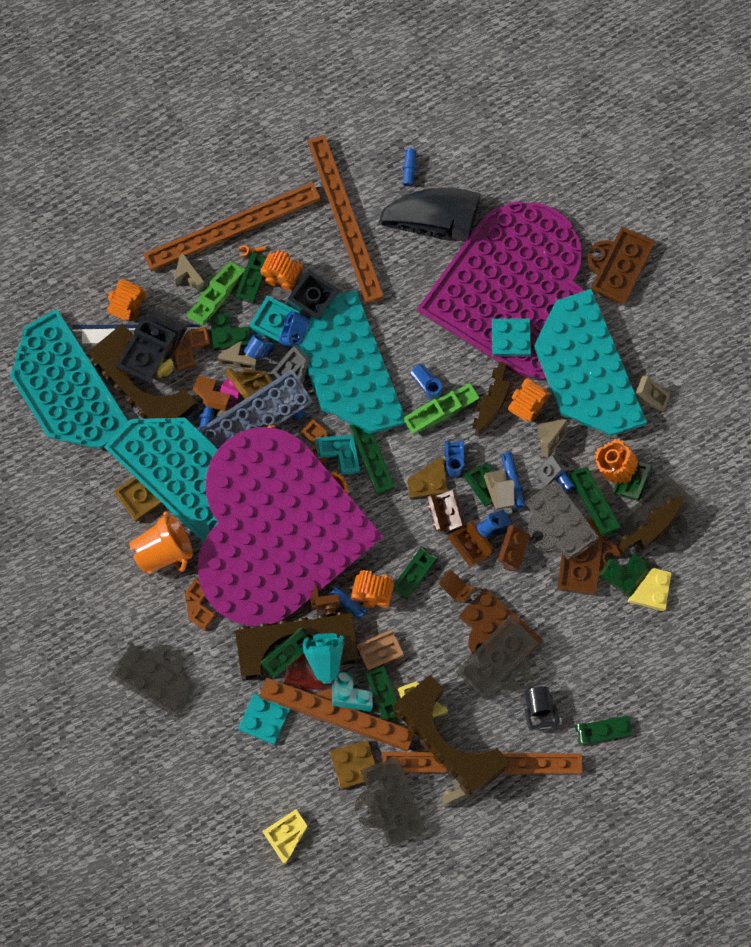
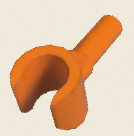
M243 245L240 246L239 250L240 252L247 251L245 254H241V257L248 259L252 252L266 251V248L264 246L249 249Z

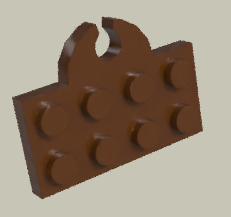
M621 227L614 242L604 240L593 244L591 251L601 252L603 256L595 258L591 253H588L587 256L589 268L597 275L591 287L592 292L625 306L655 245V241Z
M567 515L557 586L559 591L596 596L598 577H601L599 575L607 563L605 556L613 555L615 558H620L617 546L601 536L592 518Z
M486 588L458 617L472 629L468 640L471 654L475 653V648L478 645H484L487 649L486 653L479 655L477 659L479 661L492 662L503 657L517 669L543 641L538 634Z

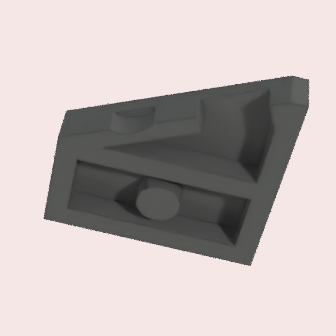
M295 345L272 372L279 378L288 371L294 370L303 385L310 358L298 345Z

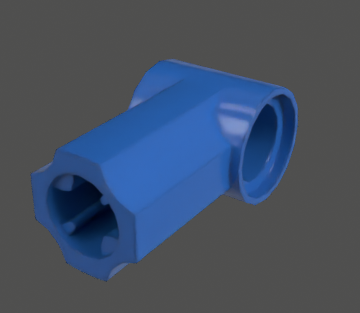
M423 363L415 366L410 375L426 393L427 398L431 401L441 398L443 394L441 382L431 374ZM433 387L438 388L436 392L429 391Z

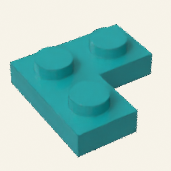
M353 435L319 437L315 440L318 458L337 457L339 473L341 475L360 472Z
M339 671L337 678L332 682V706L371 712L373 707L372 691L353 689V673Z

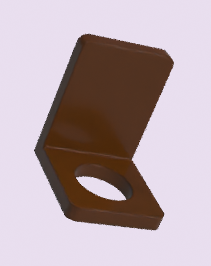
M449 570L438 583L453 600L462 603L476 590L474 586L466 585L452 570Z

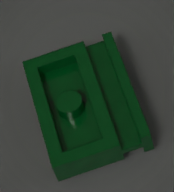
M638 461L637 470L634 471L635 474H632L631 480L626 484L622 482L615 484L612 491L613 494L640 502L653 469L652 465Z
M488 462L464 475L465 480L485 507L493 503L484 478L485 473L493 472Z

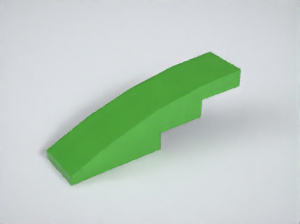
M230 261L210 281V286L199 296L198 303L188 312L187 318L203 326L234 290L243 277L245 269Z
M468 383L455 392L452 390L438 400L433 399L403 419L411 433L415 434L478 402L480 398L472 385Z

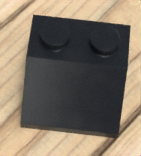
M308 269L287 298V306L299 311L305 317L319 320L340 290Z

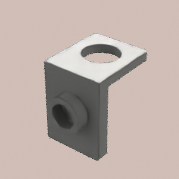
M551 455L536 473L543 484L549 486L562 471L573 472L575 469L566 456Z

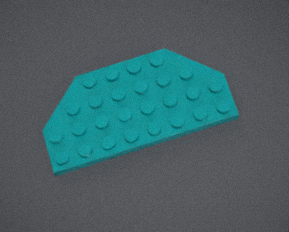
M589 289L556 300L534 345V350L560 414L566 418L570 417L579 421L580 424L591 429L595 428L604 432L603 434L610 437L646 425V419L592 290Z
M356 290L336 295L319 320L310 318L302 344L299 346L310 358L307 372L321 410L340 417V420L350 425H356L364 429L363 431L368 434L406 425L403 419L405 417Z
M55 309L24 327L10 377L48 439L101 450L122 429L128 420L59 311Z
M186 418L130 419L104 448L204 543L208 534L219 523L209 507L205 488L208 467L218 448Z

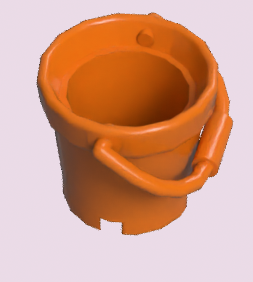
M168 512L163 513L157 524L130 541V550L134 548L136 550V555L133 556L134 560L144 573L149 571L148 575L173 563L178 571L184 572L187 560L193 556V548L186 531L179 521L171 514H168Z

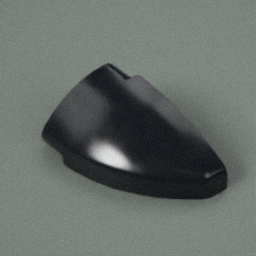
M446 187L416 191L387 205L381 212L379 225L441 240H448L450 233H452V239L466 242L471 235L481 193Z

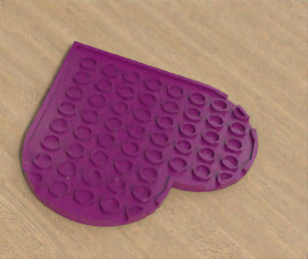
M522 201L508 203L499 209H494L474 229L469 239L466 240L419 305L417 312L498 363H506V368L516 374L531 379L547 380L534 350V345L556 300L584 291L574 282L581 263L579 237L565 216L550 206L541 203H522ZM492 319H530V357H492Z
M260 427L240 432L228 439L217 450L210 462L206 475V496L209 507L219 523L211 530L201 547L198 560V576L202 591L209 603L216 611L231 621L248 626H258L263 623L274 624L282 621L311 599L310 594L313 593V587H317L319 592L383 538L382 534L312 451L300 439L286 431Z

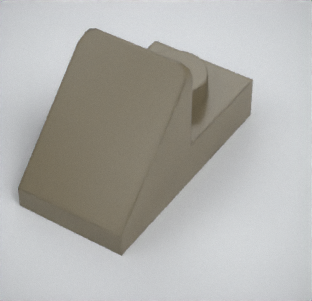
M182 253L179 256L174 278L175 285L177 286L187 280L192 289L196 288L200 292L205 289L204 281Z
M238 342L218 356L219 365L256 371L258 364L256 359L251 358L247 354L241 355L242 342Z
M642 376L636 391L639 395L638 402L664 411L670 394L650 377Z
M565 419L542 423L537 426L538 437L541 439L542 456L549 458L567 435V420Z
M504 470L485 473L484 478L495 510L513 507L514 481H507Z
M456 779L453 781L457 790H454V788L449 789L441 797L444 808L470 796L461 790L460 784Z

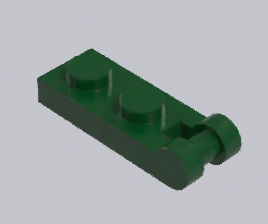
M256 252L251 253L236 293V299L254 304L264 277L260 273L267 256L262 257Z
M422 546L395 582L393 591L408 600L435 564L438 556L435 554L431 555ZM424 558L427 562L424 564L420 560Z
M300 627L291 637L260 662L273 678L304 653L303 644L299 647L296 641L300 639L304 642V639L308 638L306 630Z
M382 666L365 672L381 719L387 722L393 719L399 720L394 714V705L397 700L385 667ZM392 706L393 711L386 713L385 708Z
M629 715L575 725V731L579 735L577 739L579 746L633 736ZM591 730L592 736L587 737L586 731Z

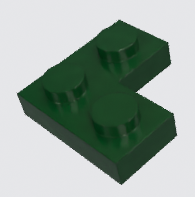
M228 311L214 313L210 318L214 350L229 349L238 342H242V347H247L251 340L249 326L230 328Z
M637 554L632 555L625 568L613 559H609L599 576L627 597H631L651 565Z

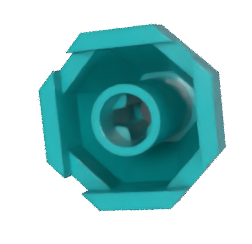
M327 633L316 634L313 636V640L310 641L309 637L304 639L303 652L317 680L322 681V683H331L338 676L345 644L344 636L340 635L337 638V634Z

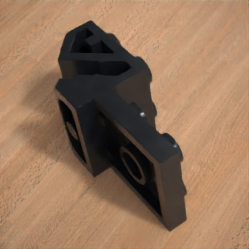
M151 310L147 313L146 319L140 320L135 328L134 336L117 362L116 369L150 385L165 358L170 359L187 331V325L157 310Z

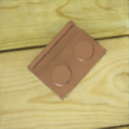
M393 630L357 645L367 671L374 670L404 657Z

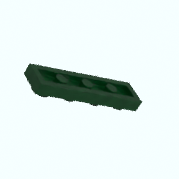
M349 425L350 432L354 436L355 444L376 495L393 490L395 485L374 434H368L363 431L364 429L356 425Z
M585 467L570 472V478L601 536L604 537L619 532L620 525L589 468Z

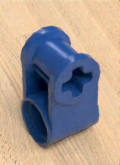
M293 310L290 311L285 318L279 336L280 345L283 348H290L295 345L300 346L309 326V319Z
M260 334L253 335L244 352L256 360L267 358L273 351L275 344L267 342Z
M445 440L447 474L452 478H458L463 474L464 440L460 442H448V440ZM457 464L460 468L453 469L451 465Z
M500 510L490 513L485 521L477 525V529L483 537L489 538L505 534L508 526L513 524L506 512Z

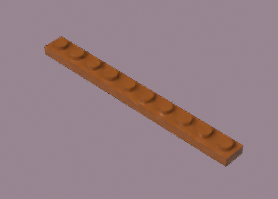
M326 136L308 140V146L365 303L368 304L384 299Z
M313 182L143 253V256L150 271L153 272L179 261V256L182 253L185 257L193 255L320 201V196Z
M383 752V773L447 774V769L435 761L432 752ZM467 753V754H484V753ZM502 753L510 761L508 769L502 774L582 775V753Z

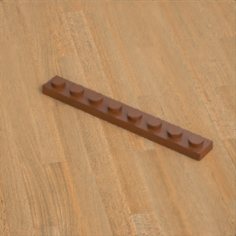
M266 678L259 694L261 699L407 752L414 737L407 728L354 709L332 706V701Z

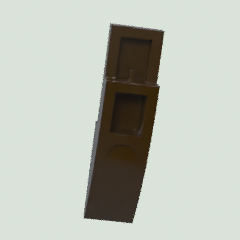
M499 362L498 367H494L492 378L495 379L494 385L490 384L488 395H483L482 401H478L476 411L479 412V417L474 418L472 429H476L475 436H480L487 430L498 416L506 400L510 382L503 380L506 363Z
M680 496L676 499L673 497L666 501L665 506L662 508L656 507L651 510L646 521L648 525L645 523L637 529L636 533L632 535L629 533L621 538L619 545L621 552L624 554L638 544L644 550L659 539L676 517L683 500Z

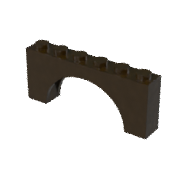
M123 323L88 351L89 361L95 368L99 367L102 370V376L107 381L111 380L115 384L113 385L114 389L119 394L123 393L127 397L125 399L132 408L135 406L139 410L137 413L142 419L187 418L198 408L197 402L185 389L169 396L150 395L138 389L130 381L126 373L116 369L117 362L134 336Z
M339 612L336 613V616L330 617L328 615H319L316 619L305 617L297 619L296 622L284 620L279 621L275 625L263 623L255 628L243 626L239 630H235L242 680L262 678L263 665L260 662L266 658L275 646L286 641L300 627H303L306 630V635L312 639L316 634L335 633L337 638L340 635L344 636L345 644L340 666L359 663L352 613Z
M430 675L395 702L394 714L400 721L403 720L407 724V729L412 735L416 734L420 739L421 745L433 753L435 761L447 769L446 772L449 777L458 781L461 790L473 798L505 772L509 767L510 761L498 748L484 754H467L454 749L443 740L434 724L433 707L438 699L442 697L444 688Z

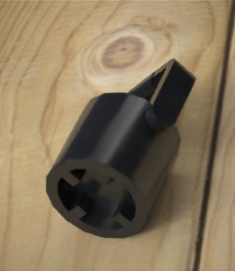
M542 686L526 690L524 692L527 705L525 716L529 730L544 731L557 727L560 719L557 706L552 703L549 687ZM553 712L555 722L532 725L531 717Z

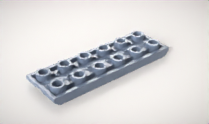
M290 370L200 428L199 431L219 449L228 439L245 430L268 427L269 425L277 426L313 401L294 370Z

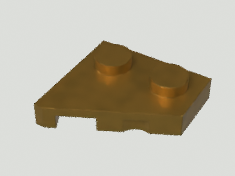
M228 368L225 372L226 376L245 399L273 382L265 371L243 369L242 372H236L233 368Z
M438 458L407 479L410 499L428 497L429 495L438 496L448 492L443 458Z

